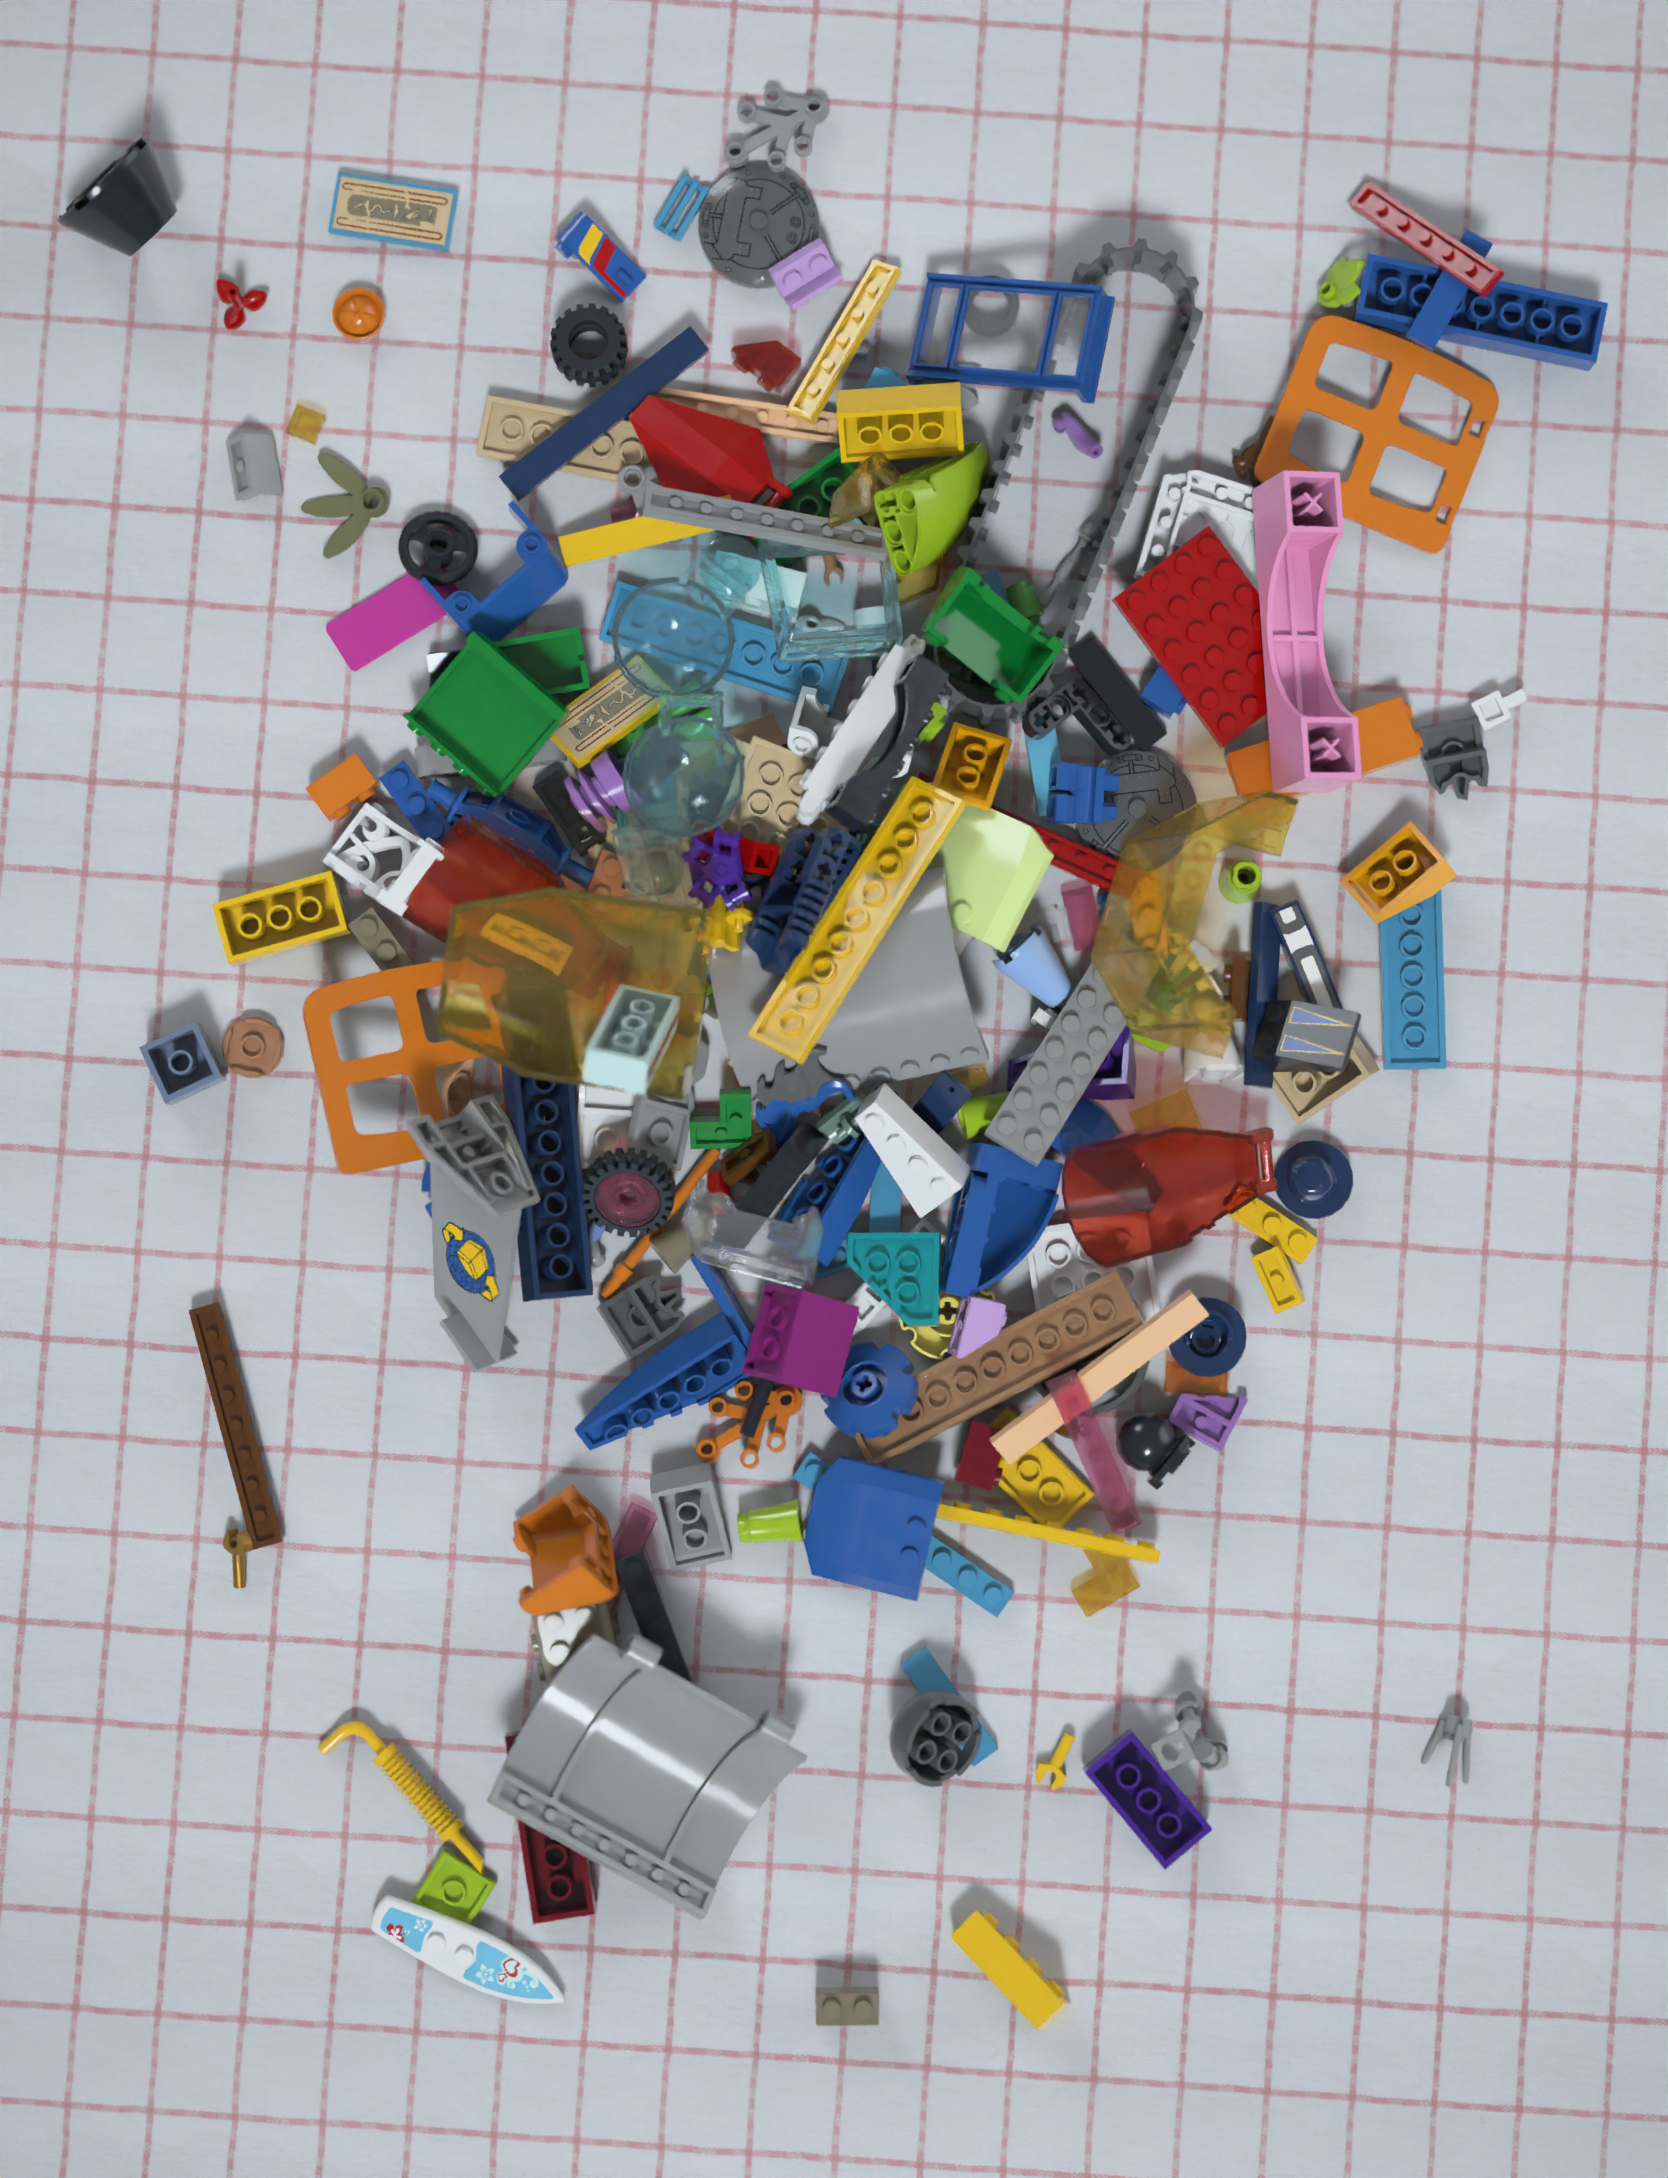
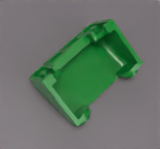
M958 566L922 625L921 629L925 632L922 637L936 648L941 645L995 688L996 691L993 694L1002 702L1008 705L1012 701L1021 705L1065 644L1054 635H1051V637L1047 635L1040 626L1031 623L989 589L990 586L987 583L980 582L982 577L973 569Z

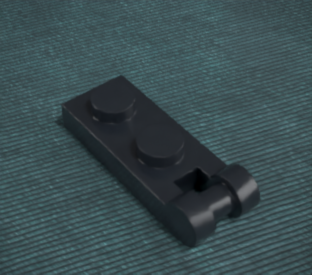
M558 770L532 787L581 858L589 853L587 850L598 844L600 846L606 842L603 834L597 831L578 812L570 799V794L564 784V778ZM586 827L590 834L580 840L576 833Z

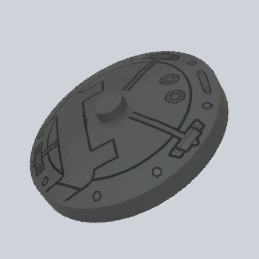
M765 166L738 169L720 179L705 197L698 219L699 240L706 259L725 279L747 288L774 287L775 284L768 269L819 238L817 208L807 189L796 178L784 171L776 173Z
M1125 751L1118 755L1110 756L1098 763L1095 767L1106 768V772L1120 776L1118 791H1104V803L1117 804V819L1103 821L1100 824L1094 825L1076 824L1079 837L1084 846L1142 872H1151L1172 862L1190 842L1197 822L1196 796L1186 775L1168 759L1147 751Z

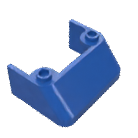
M514 501L509 503L508 506L511 515L525 529L518 537L516 543L517 552L525 561V564L479 603L471 593L461 590L454 592L444 600L425 577L420 580L425 592L466 638L472 631H480L492 642L502 641L559 592L568 581V570L542 533Z

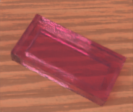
M1091 885L1061 892L1074 952L1103 946L1104 938Z

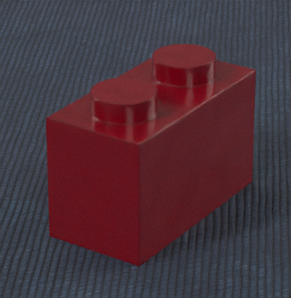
M971 1420L954 1476L955 1481L991 1491L992 1485H999L1003 1468L998 1467L1001 1454L992 1445L989 1438L999 1432L1000 1428Z

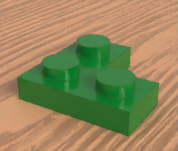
M751 1088L720 1089V1116H690L691 1149L738 1148L752 1138Z

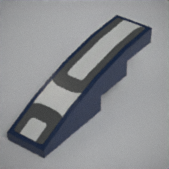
M1292 900L1269 910L1268 912L1287 964L1292 969L1301 996L1305 999L1306 1003L1343 1010L1322 954L1298 900Z

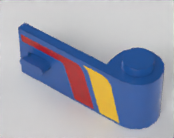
M581 211L555 237L558 243L555 248L566 259L570 257L579 259L620 303L647 277L596 223Z

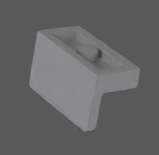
M242 433L226 441L235 500L246 501L259 494L278 495L282 493L272 434Z

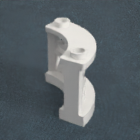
M373 802L371 806L365 803L321 863L350 884L358 887L361 883L366 887L363 891L367 896L382 906L384 905L396 915L402 916L408 908L403 902L435 859L439 861L444 859L445 856L440 853L443 847L429 837L424 841L386 817L389 812L376 802ZM365 816L374 820L377 828L374 832H370L363 825V834L369 841L362 842L355 834L354 829ZM390 830H392L399 836L389 837ZM350 837L356 845L335 856ZM401 848V870L388 872L377 880L380 865L374 853ZM367 857L369 864L363 858ZM364 865H369L367 870H361Z

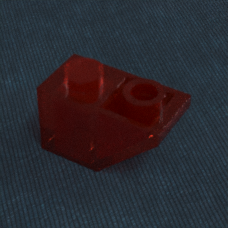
M778 340L735 345L731 349V358L734 360L732 364L744 374H747L749 371L758 378L756 382L768 392L774 390L780 394L801 368V358Z

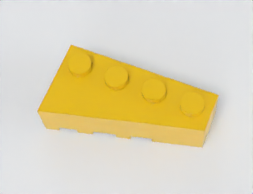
M976 1910L950 1937L1037 2030H1044L1070 2004L1064 1998L1065 1992L1053 1980L1049 1982L1041 1974L1044 1970L1032 1957L1027 1959L1019 1951L1022 1946L1010 1934L1006 1937L997 1928L1000 1923L988 1910L984 1914L980 1910Z

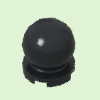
M1142 1410L1131 1413L1121 1422L1116 1433V1447L1119 1456L1126 1465L1133 1469L1149 1471V1477L1146 1482L1156 1490L1164 1484L1161 1480L1168 1472L1172 1475L1191 1452L1189 1448L1196 1444L1187 1435L1176 1438L1174 1427L1167 1418L1153 1411Z

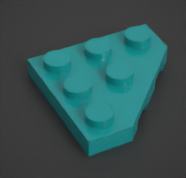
M848 1233L847 1264L909 1327H940L941 1233Z

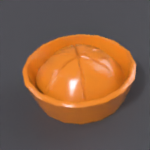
M351 288L343 292L335 301L332 309L333 322L337 330L345 337L354 340L367 339L375 335L382 327L385 319V307L380 297L373 291L365 288Z

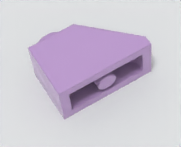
M975 1295L961 1297L947 1353L963 1359L998 1336L1000 1328H1003L1006 1323V1304Z

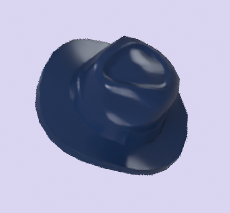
M1303 1141L1288 1149L1278 1161L1274 1172V1188L1280 1201L1294 1214L1308 1219H1321L1332 1216L1346 1204L1353 1189V1171L1347 1158L1332 1145L1322 1141Z
M1201 1297L1198 1300L1207 1310L1209 1316L1171 1343L1169 1349L1177 1364L1186 1371L1201 1377H1214L1225 1374L1239 1362L1246 1347L1247 1333L1242 1317L1229 1303L1216 1298Z

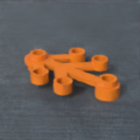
M741 1381L735 1387V1394L740 1400L749 1401L752 1399L756 1387H753L747 1381ZM785 1385L779 1387L775 1392L771 1391L767 1401L769 1405L764 1409L754 1438L749 1437L747 1448L740 1455V1462L745 1468L754 1469L758 1466L760 1462L758 1453L766 1422L776 1415L774 1433L767 1437L766 1444L774 1453H779L785 1449V1434L789 1418L798 1413L803 1404L802 1395L795 1387ZM743 1386L750 1388L747 1396H741L739 1393ZM789 1395L792 1397V1402L787 1406L782 1405V1398ZM720 1397L713 1398L708 1406L709 1411L715 1417L728 1416L743 1421L748 1410L746 1407L728 1404ZM721 1402L724 1404L721 1412H714L713 1407L716 1403ZM743 1421L714 1439L709 1437L701 1439L696 1445L697 1457L703 1463L710 1462L713 1464L717 1462L722 1455L723 1448L744 1436L739 1433ZM774 1438H780L782 1440L781 1445L777 1448L771 1447V1441ZM707 1444L713 1446V1451L709 1455H705L702 1452L703 1447ZM748 1454L755 1455V1461L752 1464H746L744 1461Z

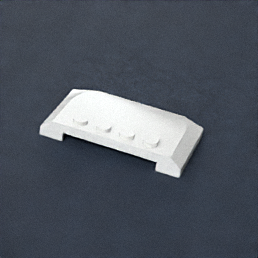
M1200 470L1187 471L1186 473L1176 475L1165 474L1159 486L1133 577L1138 580L1205 527L1210 526L1259 593L1252 489L1254 488Z

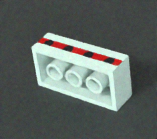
M620 984L586 1048L583 1081L594 1083L597 1086H608L622 1089L629 1093L645 1095L677 1030L680 997Z

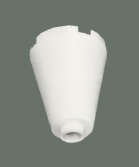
M1211 998L1195 1000L1194 1005L1188 1008L1182 1073L1183 1082L1188 1081L1189 1085L1203 1086L1220 1084V1079L1229 1076L1230 1081L1244 1075V1067L1219 1003L1212 1002Z

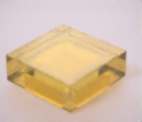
M297 404L286 433L315 445L327 417L324 414Z

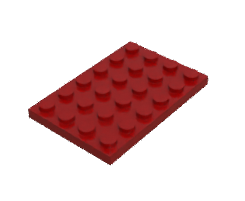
M1207 526L1114 597L1112 602L1218 746L1222 748L1267 713L1259 593L1210 526Z

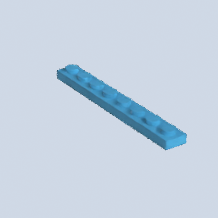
M809 1452L793 1475V1478L815 1492L816 1483L831 1465L812 1452ZM932 1535L925 1569L998 1618L1014 1594V1591Z

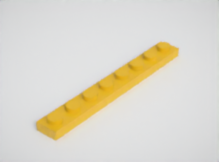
M941 1499L936 1516L938 1519L1158 1565L1161 1550L1155 1549L1156 1544L1137 1540L1136 1545L1124 1543L1125 1537L1107 1534L1106 1539L1095 1537L1093 1530L1076 1527L1075 1532L1063 1530L1064 1524L1046 1521L1045 1526L1033 1523L1032 1517L1015 1514L1014 1519L1002 1517V1511L985 1508L984 1513L972 1511L973 1505L962 1502H954V1506L941 1504Z

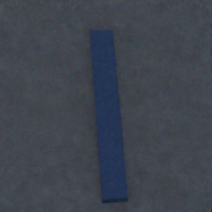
M689 326L499 475V479L519 502L633 413L648 395L654 396L708 354V347Z

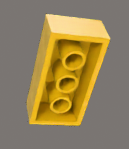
M331 870L212 904L227 962L233 967L352 934L347 926L349 921L336 875Z

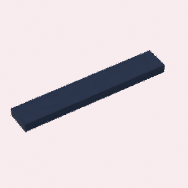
M1254 902L1244 1085L1270 1089L1273 1084V1072L1251 1055L1268 1001L1277 1000L1280 942L1268 911L1279 905Z

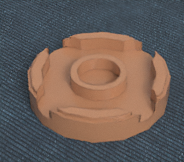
M246 1017L236 1022L226 1031L222 1040V1054L227 1065L234 1073L246 1078H261L271 1074L279 1066L284 1055V1041L280 1031L272 1023L259 1017Z

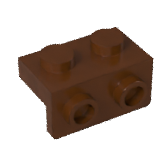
M1232 957L1228 960V964H1224L1223 982L1228 983V995H1223L1222 1011L1227 1014V1022H1247L1251 961L1245 960V957Z

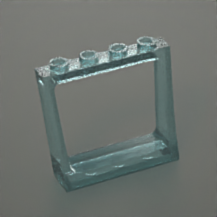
M761 538L757 551L779 662L882 656L885 651L890 653L895 644L901 645L903 630L896 574L888 553L885 562L879 561L885 624L793 628L789 623L775 558L847 554Z

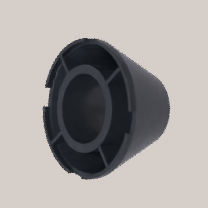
M144 135L126 149V153L116 161L114 160L66 208L67 211L57 218V222L127 256L133 255L145 245L177 212L176 205L149 139Z

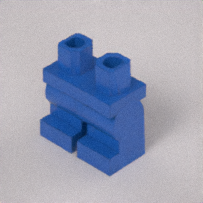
M1066 762L1050 763L1048 791L1068 792V795H1048L1046 823L1094 825L1100 824L1103 821L1116 820L1117 804L1104 803V791H1118L1120 776L1106 772V768L1075 765Z

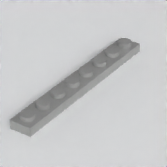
M646 484L642 510V516L884 562L887 557L888 549L882 529L878 527Z

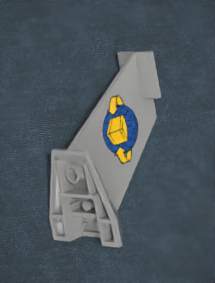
M492 1094L471 1100L456 1116L434 1122L431 1116L427 1114L408 1120L404 1124L410 1137L426 1160L430 1162L434 1295L448 1318L441 1320L440 1325L473 1373L515 1357L518 1354L504 1334L521 1209L540 1201L510 1120Z

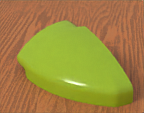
M985 441L971 442L964 445V455L941 456L898 477L899 482L875 494L874 504L893 569L900 576H908L939 559L965 531L978 507L979 498L985 487L990 467V458Z

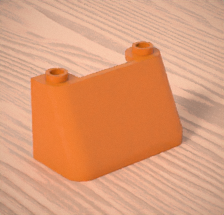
M569 1485L513 1522L515 1535L513 1542L516 1548L522 1553L526 1552L531 1560L533 1588L526 1585L520 1589V1597L518 1598L521 1608L527 1614L531 1613L534 1616L607 1602L618 1594L610 1525L600 1510L575 1486Z

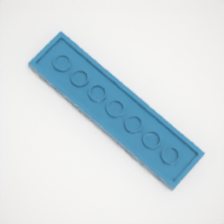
M617 581L599 635V641L794 703L798 702L802 686L817 689L816 698L822 706L823 704L829 705L828 714H832L850 659V655L846 653L843 658L819 652L815 659L809 660L798 649L797 643L799 638Z

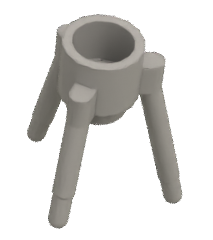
M1452 1714L1447 1715L1446 1721H1439L1438 1729L1421 1760L1422 1764L1428 1762L1443 1733L1446 1732L1445 1739L1453 1741L1445 1783L1447 1787L1452 1785L1459 1746L1463 1741L1462 1780L1465 1784L1469 1781L1470 1745L1473 1728H1470L1472 1720Z

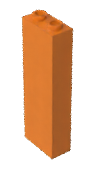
M1402 696L1351 712V714L1358 717L1362 776L1415 759L1421 754L1420 749L1423 747V742L1419 732H1414L1410 722L1413 719V713L1409 703L1403 702ZM1269 740L1227 753L1224 757L1244 815L1310 794L1308 792H1273Z

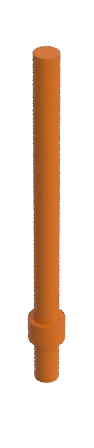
M709 1149L677 1190L672 1212L664 1225L660 1224L659 1229L655 1232L650 1229L649 1234L641 1237L622 1264L618 1262L612 1270L614 1274L599 1292L603 1297L609 1300L623 1281L627 1282L633 1275V1268L651 1246L649 1240L657 1237L720 1156L721 1153L718 1150Z

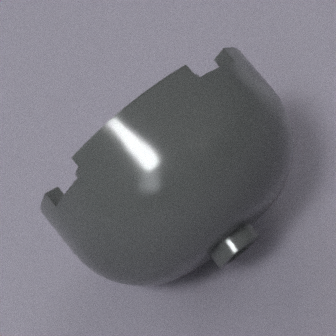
M927 1690L910 1698L897 1712L890 1730V1750L897 1766L906 1775L928 1787L943 1786L942 1782L955 1774L961 1776L973 1762L981 1743L982 1732L978 1730V1711L972 1704L960 1696L946 1690ZM946 1708L952 1709V1710L955 1711L957 1714H959V1716H957L956 1714H954L953 1712H951L950 1710H948V1709H946ZM965 1743L963 1750H961L958 1745Z

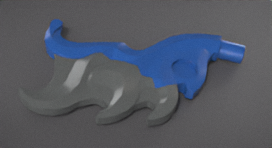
M813 1047L802 1065L797 1064L795 1069L790 1072L784 1070L785 1063L782 1062L776 1069L774 1083L771 1087L765 1086V1078L763 1077L758 1082L757 1096L764 1106H756V1119L762 1130L768 1127L775 1133L776 1146L779 1150L794 1133L797 1117L800 1112H811L830 1095L837 1092L843 1093L849 1101L855 1100V1092L846 1081L832 1078L820 1067L818 1062L819 1056L827 1054V1049Z

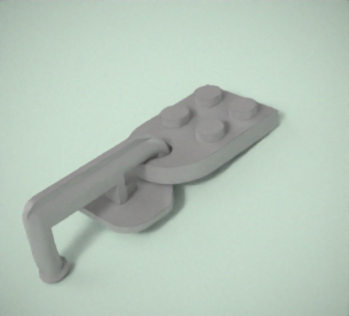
M679 992L675 995L680 997L677 1030L645 1095L640 1093L636 1095L624 1153H627L628 1147H635V1154H639L641 1149L647 1150L648 1158L655 1154L659 1157L658 1164L664 1161L668 1165V1169L681 1171L690 1130V1116H693L694 1095L691 1086L705 1076L709 1059L708 1047L702 1040L683 1035L688 1007H693L698 1012L704 1011L709 1005V998L704 994Z

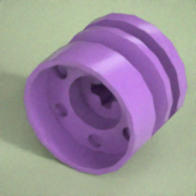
M608 750L590 761L595 776L591 777L583 769H579L576 772L581 784L573 776H569L564 780V784L570 794V799L578 812L600 833L608 829V824L603 815L612 824L618 822V817L614 810L615 806L624 813L629 814L644 803L639 789L627 771Z

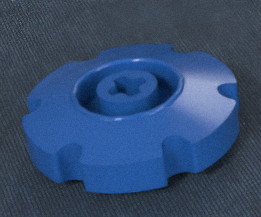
M872 1341L850 1347L837 1397L820 1394V1398L828 1405L824 1410L826 1416L841 1432L851 1437H854L859 1431L866 1439L880 1437L893 1431L899 1426L897 1421L899 1416L902 1414L909 1415L917 1400L919 1382L913 1375H910L915 1369L913 1364L901 1350L888 1343H885L879 1349Z

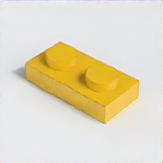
M1281 1245L1250 1258L1275 1314L1306 1301Z

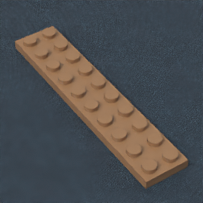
M1115 1270L1000 1330L998 1336L963 1359L951 1356L916 1374L914 1377L919 1382L916 1403L909 1415L902 1414L897 1420L899 1426L883 1436L866 1439L860 1431L855 1434L854 1437L865 1460L881 1465L1126 1337L1142 1325L1144 1321L1119 1271Z

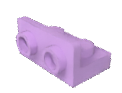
M817 238L768 269L780 296L792 310L807 304L809 300L823 291L831 289L843 279L841 272L835 267L824 242L820 238Z

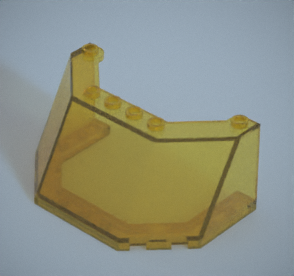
M1263 791L1203 801L1124 842L1090 960L1102 977L1109 994L1116 1006L1119 1007L1132 1034L1219 1059L1223 1058L1233 1031L1236 1014L1231 1005L1220 1000L1190 948L1217 854L1233 845L1280 857L1299 799L1272 791Z

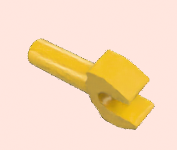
M1065 1732L1052 1759L1046 1763L1039 1762L1035 1769L1037 1783L1042 1781L1046 1772L1052 1771L1055 1773V1779L1050 1786L1051 1790L1054 1791L1064 1784L1067 1777L1063 1774L1061 1766L1076 1737Z

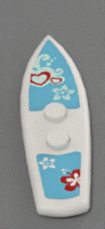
M386 1895L374 1910L371 1920V1930L463 1984L502 1999L521 2003L554 2004L565 2001V1996L558 1986L537 1963L511 1944L484 1930L391 1895Z

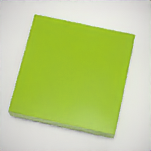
M445 1848L411 1903L471 1925L497 1881L485 1873L481 1875L474 1866Z

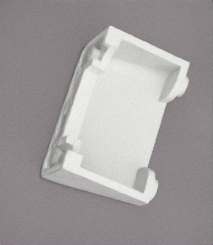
M802 686L789 730L788 746L793 753L799 756L816 759L822 746L828 747L833 739L830 737L839 721L844 723L845 721L828 718L829 705L823 704L822 706L816 698L817 689ZM894 723L863 771L867 772L876 764L886 750L892 736ZM914 748L910 752H906L903 758L905 765L894 778L901 777L907 773Z

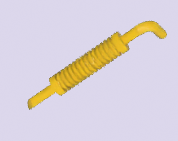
M349 1721L340 1725L339 1728L318 1745L320 1752L327 1755L350 1735L355 1734L363 1738L377 1754L372 1760L377 1767H382L380 1769L381 1772L386 1771L384 1775L386 1777L390 1776L388 1780L394 1781L393 1786H399L397 1790H402L400 1794L402 1796L406 1795V1801L408 1799L411 1800L409 1804L415 1805L413 1807L414 1810L418 1808L419 1811L417 1813L423 1814L421 1818L427 1819L425 1821L426 1824L431 1823L429 1827L431 1829L435 1828L433 1832L439 1833V1839L444 1843L450 1838L479 1873L483 1875L484 1858L459 1830L464 1825L459 1817L455 1818V1812L453 1814L450 1813L452 1809H447L448 1804H443L444 1800L438 1799L440 1795L434 1794L436 1792L435 1789L431 1791L430 1788L432 1786L430 1784L426 1785L428 1781L426 1779L422 1780L423 1775H417L419 1771H414L416 1767L414 1765L410 1766V1760L408 1762L405 1761L407 1757L401 1756L403 1754L402 1751L398 1753L397 1750L399 1748L394 1742L386 1746L366 1723Z

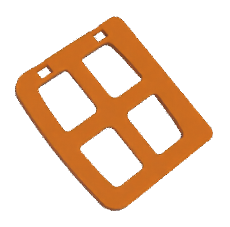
M1336 315L1323 316L1311 325L1306 334L1255 463L1254 476L1259 482L1264 483L1283 470L1321 472L1292 456L1289 447L1304 410H1310L1357 430L1363 437L1362 445L1349 478L1346 482H1341L1343 518L1425 553L1436 554L1445 546L1452 523L1485 444L1486 436L1497 413L1499 405L1497 391L1484 378L1416 344ZM1331 344L1356 349L1391 362V371L1378 404L1374 409L1363 408L1316 387L1315 380L1328 347ZM1415 374H1419L1451 390L1470 403L1471 409L1457 445L1447 444L1405 426L1399 421L1400 409ZM1474 420L1484 423L1478 438L1469 434ZM1386 447H1397L1439 465L1446 470L1430 512L1407 508L1370 493V485ZM1441 506L1450 509L1444 524L1435 521Z
M472 957L398 967L318 988L305 999L303 1020L336 1166L342 1174L353 1175L426 1159L407 1130L381 1134H359L355 1129L348 1099L347 1087L349 1085L405 1074L412 1081L419 1116L429 1114L434 1122L445 1119L435 1080V1070L439 1066L494 1056L503 1090L496 1013H493L490 995L505 991L506 987L500 968L493 961L484 957ZM449 985H476L480 990L489 1030L486 1033L438 1043L430 1042L425 1036L416 996L417 991ZM390 996L395 1006L402 1037V1047L394 1052L342 1061L338 1055L331 1024L332 1013L350 1005ZM503 1101L500 1107L505 1112V1103Z

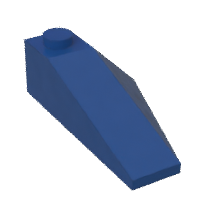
M1080 1098L1051 1144L1050 1149L1136 1211H1145L1147 1216L1163 1194V1190L1108 1114L1088 1099Z

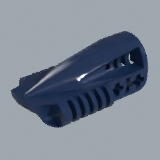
M801 827L791 833L774 875L769 879V886L764 891L765 896L760 900V907H757L756 917H753L751 921L752 926L748 928L744 938L748 946L756 952L763 971L774 975L788 972L802 950H806L810 941L809 936H812L815 927L854 868L863 845L843 829L827 827L819 832L811 827ZM803 836H806L805 840L808 842L807 847H805V842L802 840ZM791 864H794L793 868L796 870V874H793V870L790 868Z

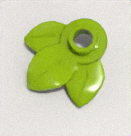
M1346 256L1337 260L1330 268L1326 282L1319 289V304L1323 307L1334 309L1341 304L1349 303L1357 297L1361 290L1355 284V281L1366 262L1362 259L1348 260Z

